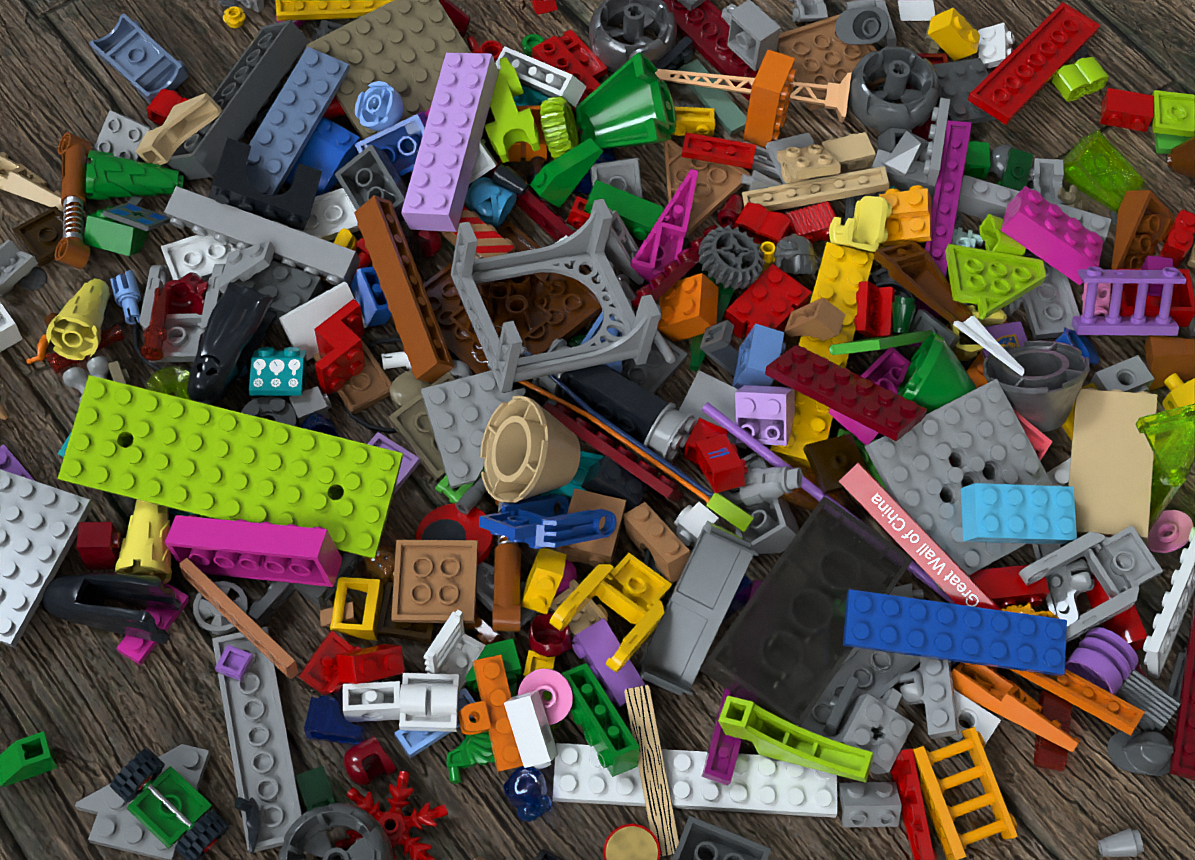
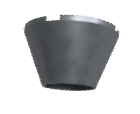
M1025 341L1022 347L1012 349L1010 345L1003 347L1024 368L1023 377L993 354L987 356L983 363V374L987 382L989 383L997 379L1011 407L1041 432L1057 429L1065 423L1090 368L1088 357L1084 358L1080 349L1054 341Z

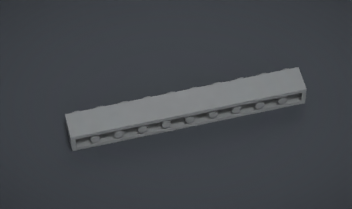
M878 149L872 168L883 167L891 153ZM916 160L905 177L885 167L889 187L894 186L900 192L909 191L910 187L919 185L924 187V189L928 188L930 196L934 198L936 185H926L927 175L923 174L925 164ZM964 175L958 212L984 220L988 214L1004 219L1007 205L1020 191ZM1047 200L1049 203L1059 206L1062 212L1069 217L1076 218L1089 231L1096 232L1104 240V244L1111 222L1110 218Z

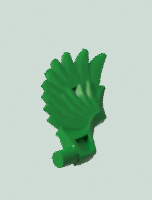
M516 683L511 684L509 687L511 698L516 694ZM488 731L466 735L463 742L457 748L447 753L446 763L451 784L461 782L460 769L471 766L475 767L476 763L480 765H487L488 762L495 763Z

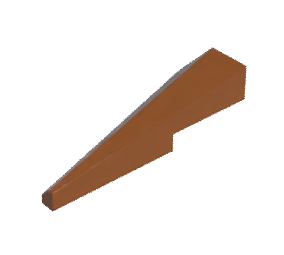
M1149 335L1144 344L1147 369L1154 377L1149 392L1166 386L1164 381L1174 373H1177L1182 381L1195 378L1194 339Z

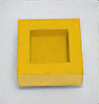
M529 650L523 679L529 673L538 669L553 670L556 656L546 657Z

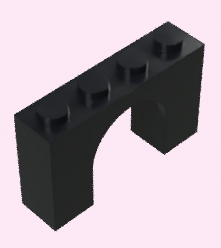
M227 138L208 198L303 231L310 218L322 171L299 163L287 192L281 195L263 194L253 188L246 178L245 167L251 146Z

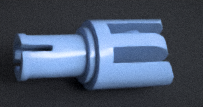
M128 270L125 272L126 276L119 274L116 276V279L111 278L110 282L116 304L123 308L125 322L132 325L136 324L135 317L138 323L141 314L137 303L141 300V295L134 271Z

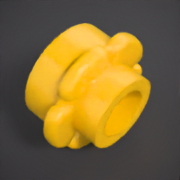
M230 7L225 10L223 20L229 27L238 28L244 24L246 14L243 13L244 10L240 7Z

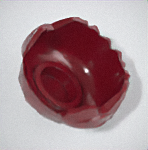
M412 230L417 249L424 251L423 257H432L440 250L442 236L439 231Z

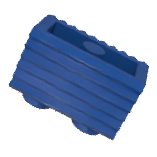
M373 267L360 268L357 270L356 275H354L350 286L357 303L360 304L365 323L368 327L386 324L392 313L388 309V303L380 287L377 273Z

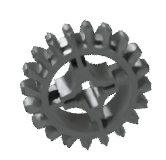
M729 225L724 228L719 226L715 230L712 229L702 240L698 252L700 255L698 262L703 264L702 271H708V278L713 277L716 280V284L721 282L724 288L731 286L733 290L739 287L744 289L748 285L753 284L762 273L765 261L763 260L764 252L759 251L761 244H755V237H748L747 231L742 233L738 227L732 230Z

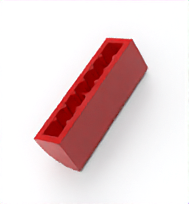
M1080 557L1079 559H1077V560L1083 559V560H1085V561L1087 562V560H1086L1085 557ZM1094 574L1090 576L1091 579H1094V588L1085 592L1092 609L1111 599ZM1135 604L1128 610L1102 623L1104 629L1110 630L1122 637L1131 645L1134 651L1141 650L1147 634Z

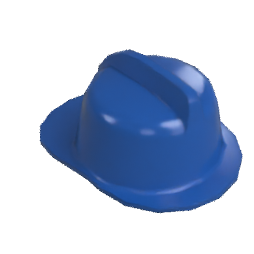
M1065 327L1064 333L1055 340V342L1065 343L1080 349L1084 358L1088 357L1090 364H1098V353L1084 335H1077L1074 330Z

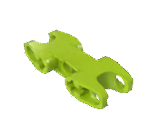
M503 57L499 60L500 70L490 103L495 121L485 124V129L494 151L502 162L505 163L509 161L508 150L516 142H527L534 151L540 149L539 132L530 108L520 112L517 110L513 98L524 94L515 68L506 57Z

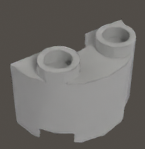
M789 0L790 3L794 2V8L792 9L793 22L820 21L828 18L826 3L824 4L823 0Z
M1035 158L1030 168L1028 181H1030V189L1039 192L1044 199L1064 205V202L1058 198V191L1062 187L1064 176L1063 160Z

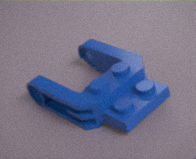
M549 494L527 498L514 503L503 502L500 513L479 517V527L489 530L492 535H503L508 537L509 541L528 543L530 548L541 549L609 537L616 528L617 520L613 512L605 509L567 514L570 506L568 499L559 494ZM557 502H560V510L557 514H554V507ZM602 517H605V524L603 528L599 529V522Z

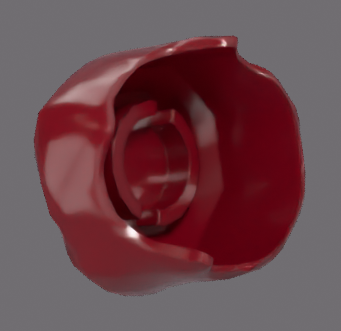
M553 613L535 617L529 628L530 648L534 652L546 657L558 656L570 650L573 645L569 624L562 631H559L549 623Z

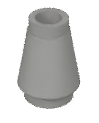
M1130 828L1098 840L1101 857H1137L1138 853H1143L1144 851L1139 831H1131Z

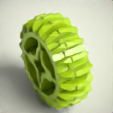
M551 97L548 100H544L540 107L541 128L548 151L556 159L579 145L578 129L571 106H569V102L565 98Z

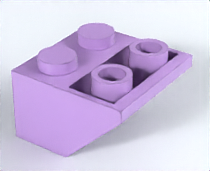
M744 385L735 392L736 424L762 444L787 446L795 414V390L790 387ZM736 437V443H743Z

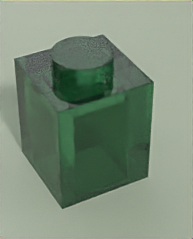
M323 766L295 775L307 811L335 803Z

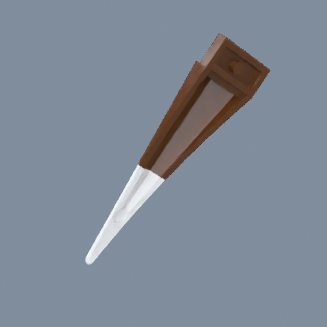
M911 240L875 251L874 259L889 271L888 276L1023 377L1024 368L991 336L964 303L953 301L951 285L925 249Z

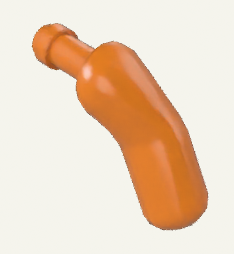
M46 334L41 336L37 344L38 356L28 358L26 360L27 364H32L39 360L40 362L44 361L46 350L49 346Z

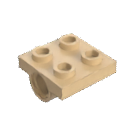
M811 144L804 148L788 147L786 150L777 151V161L781 164V174L786 184L840 174L841 165L821 145Z

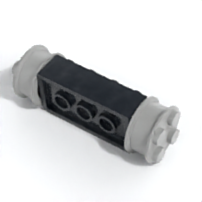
M555 339L548 352L570 347L567 346L566 340ZM604 365L554 374L591 409L670 464H673L676 460L679 449L681 447L685 449L686 441L690 436L689 433L697 420L693 414L685 415L675 409L676 405L674 403L668 404L661 397L652 394L637 383L628 380ZM548 376L533 378L532 383L534 385L544 388L553 395L586 411ZM573 411V412L576 413L577 415L581 416L582 418H584V419H586L587 421L591 422L592 424L596 425L595 423H593L592 421H590V420L587 419L586 417H584V416L578 414L577 412Z

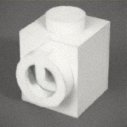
M700 502L694 507L688 505L674 522L677 526L676 534L683 544L694 547L706 522L709 521L718 525L719 517Z

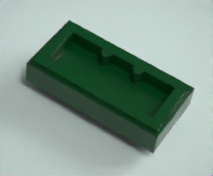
M1010 148L1000 186L1021 191L1027 185L1034 154Z

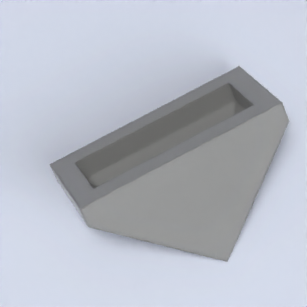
M906 131L884 163V166L905 177L928 141Z

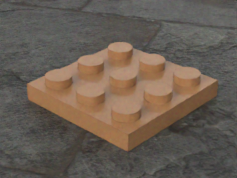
M396 540L391 620L393 622L446 623L452 612H456L458 609L463 613V623H475L478 541Z

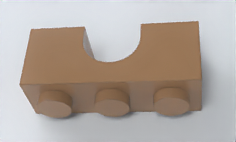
M646 502L623 514L627 536L641 551L648 547L654 558L656 568L671 584L677 581L690 556V550Z

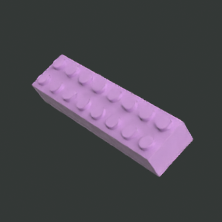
M446 53L401 212L411 230L457 232L499 73L492 54Z

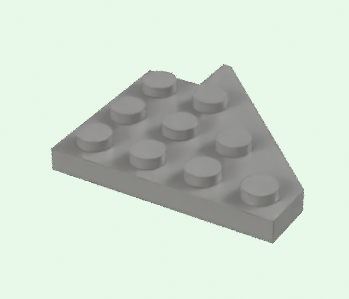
M491 370L421 389L422 399L450 489L477 481L484 468V458H480L482 439L492 414L502 402L508 403L513 399V396H524L526 392L525 387L501 393Z
M181 744L158 757L165 763V766L161 773L157 775V778L171 766L198 791L211 754L209 750ZM111 783L76 802L75 807L77 810L97 814L88 838L90 843L155 859L175 860L177 854L175 847L181 838L168 849L127 810L131 802L126 803L110 787Z

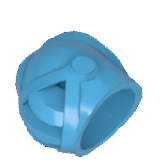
M481 177L476 179L468 189L465 205L469 208V211H475L485 224L499 228L514 207L517 195L496 185L490 178Z

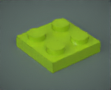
M1154 90L1152 94L1154 96L1153 133L1194 137L1195 95Z

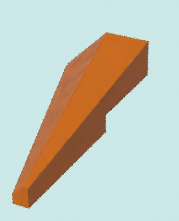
M960 662L953 669L954 690L971 701L1070 752H1073L1079 744L1080 740L1078 738H1073L1061 729L1062 724L1057 720L1049 721L1041 713L1043 707L1017 684L996 672L997 667Z

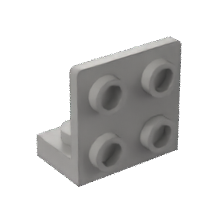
M109 110L93 150L113 153L114 156L139 162L140 156L135 151L146 132L153 130V128L123 114Z

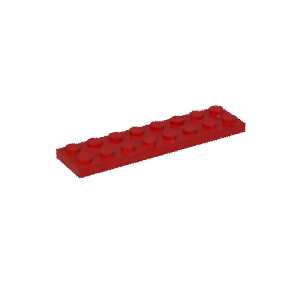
M1062 2L969 94L967 100L1007 125L1055 76L1056 72L1098 32L1101 25Z

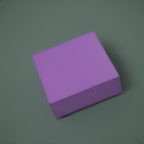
M227 644L215 670L220 674L242 682L254 656L249 652Z

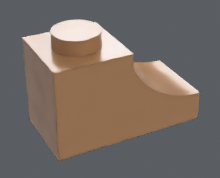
M821 298L792 311L784 332L790 337L811 336L824 341L831 337H836L841 332L845 314L826 299Z

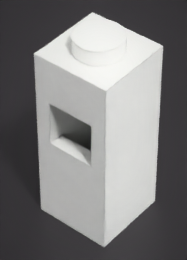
M536 690L510 698L504 705L524 768L534 766L535 770L550 766L551 760L559 754L539 691Z

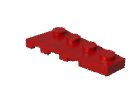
M913 749L901 750L890 769L892 782H896L901 801V815L913 859L938 860L935 850L932 849L930 829L926 819Z

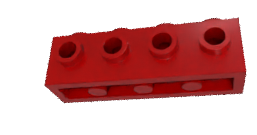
M555 35L532 48V58L575 76L587 86L577 105L600 86L597 80Z

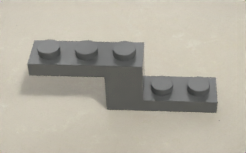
M345 552L341 556L343 560L333 587L273 581L266 595L261 600L258 599L252 604L248 613L249 617L262 628L295 591L319 608H322L336 592L338 578H348L366 557Z

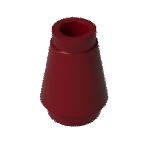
M739 195L730 196L718 213L720 226L727 224L732 230L734 229L735 222L742 212V197Z

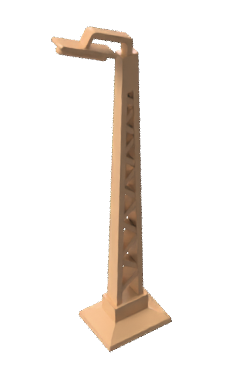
M658 69L655 72L660 81L665 80L666 82L751 94V89L742 87L747 83L752 87L755 79ZM847 73L840 84L828 82L827 85L793 82L791 84H794V87L797 89L787 99L824 105L826 109L836 110L839 122L843 123L847 111L851 73ZM709 79H715L717 81L712 83ZM724 80L728 86L720 85V83ZM731 81L741 83L735 87ZM805 88L810 98L796 95ZM811 89L826 90L825 100L817 99Z

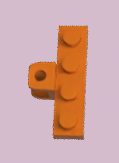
M502 655L474 660L473 667L481 701L468 704L458 712L457 716L461 733L464 735H474L488 731L497 772L523 767L524 765L504 705L511 698ZM469 715L475 718V723L469 720Z

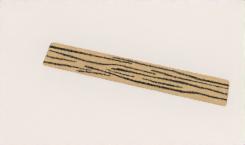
M648 685L625 689L624 693L632 735L640 747L638 767L650 831L653 832L659 842L661 856L671 855L675 853L679 840L650 688Z

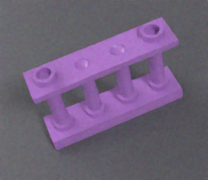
M1092 266L1087 269L1078 270V275L1088 285L1084 314L1073 316L1071 326L1077 335L1178 336L1179 326L1169 316L1174 284H1186V278L1178 269L1165 267L1163 270H1103L1100 267ZM1098 283H1113L1109 314L1106 317L1094 315ZM1123 283H1138L1134 314L1131 317H1121L1119 315ZM1149 283L1163 284L1160 310L1156 317L1144 316Z

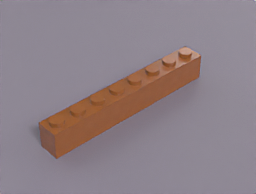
M374 195L354 212L358 222L357 225L363 235L365 247L373 262L372 266L377 273L380 287L388 303V309L392 313L396 330L402 340L404 352L412 367L411 371L416 380L434 383L453 369L454 364L392 202Z

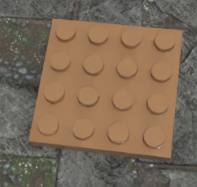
M840 14L780 33L777 46L778 53L795 58L793 68L797 69L793 82L827 85L828 82L840 84L847 73H851L866 54L872 51L877 52L873 44L852 45L841 41L835 29L836 21ZM879 78L874 82L870 81L867 83V88L871 91L883 87L886 78ZM805 88L799 92L801 97L810 98ZM811 89L817 99L825 100L826 90ZM805 103L809 111L824 107V105Z

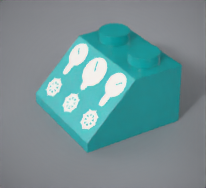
M261 347L254 351L251 358L249 395L302 396L308 380L306 350H300L297 347H288L284 350Z

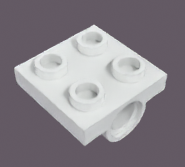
M403 673L400 689V730L457 732L459 674Z

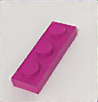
M166 583L164 587L171 588L175 592V598L181 602L180 610L147 607L145 611L153 616L158 628L167 631L190 599L188 595ZM126 635L116 649L122 655L141 665L158 642Z

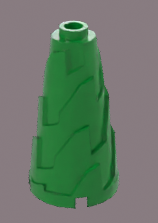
M89 150L88 158H91V163H87L86 171L87 199L111 200V198L132 197L134 195L159 196V194H173L176 186L183 188L184 175H179L177 170L114 156L113 153Z

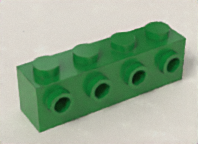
M585 663L562 672L573 692L571 707L573 720L576 725H581L588 745L590 747L594 746L601 766L604 769L607 768L612 777L638 767L640 747L588 664Z

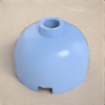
M377 81L369 84L368 87L370 88L365 93L361 92L355 104V115L360 119L359 123L380 132L400 121L404 104L401 95L386 82Z

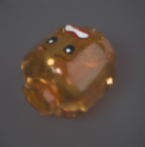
M388 545L379 547L376 559L365 558V564H367L366 572L374 579H379L383 585H387V582H393L396 551Z

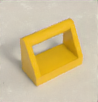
M338 578L330 630L361 639L377 641V627L384 595L381 581L379 579ZM347 588L367 593L362 625L342 623Z

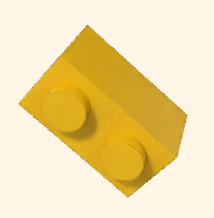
M954 7L931 17L928 35L954 62L977 53L980 34Z
M545 547L539 549L524 586L521 607L543 614L548 613L564 574L567 554Z

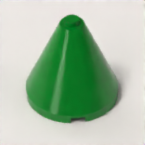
M933 332L925 339L909 361L911 363L897 390V395L926 408V414L977 389V387L944 337Z

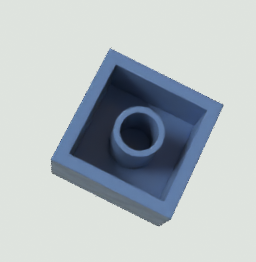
M758 324L753 326L739 347L733 387L737 389L744 385L772 387L774 379L765 375L766 366L784 354L786 343H783L784 332Z

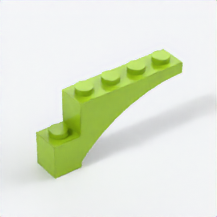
M727 695L718 720L725 735L752 741L758 754L761 756L867 782L875 757L873 752L852 747L798 727L762 709L752 701Z

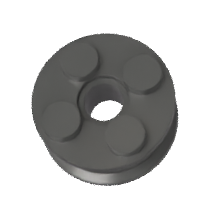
M278 396L255 398L245 405L241 411L244 414L299 427L291 404Z

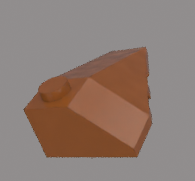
M1151 190L1126 191L1117 215L1111 270L1141 269L1145 258L1152 256L1155 252L1154 247L1157 243L1163 242L1167 237L1175 216Z

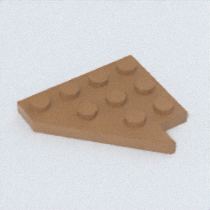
M668 140L663 144L668 203L675 195L690 169L698 171L686 236H688L723 205L731 195H734L745 185L740 183L742 174L750 176L751 174L742 167L681 157L682 148L672 140Z

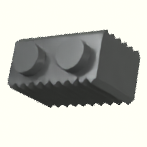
M1135 669L1115 695L1145 711L1139 726L1145 731H1155L1158 733L1164 728L1181 704Z

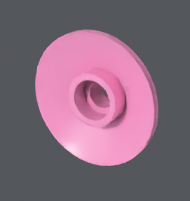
M1165 510L1152 515L1149 518L1147 548L1157 553H1168L1183 547L1188 543L1191 529L1194 527L1191 518L1186 513L1178 510Z
M538 669L529 673L523 679L519 686L518 695L538 690L549 725L558 723L567 716L572 707L573 692L568 680L561 673L552 669ZM546 690L552 693L551 700L544 698Z

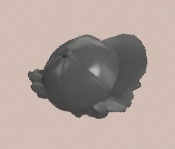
M791 234V236L784 237L777 243L774 258H776L774 265L786 274L811 275L815 274L816 270H819L816 264L818 262L817 254L814 252L812 242L806 237Z

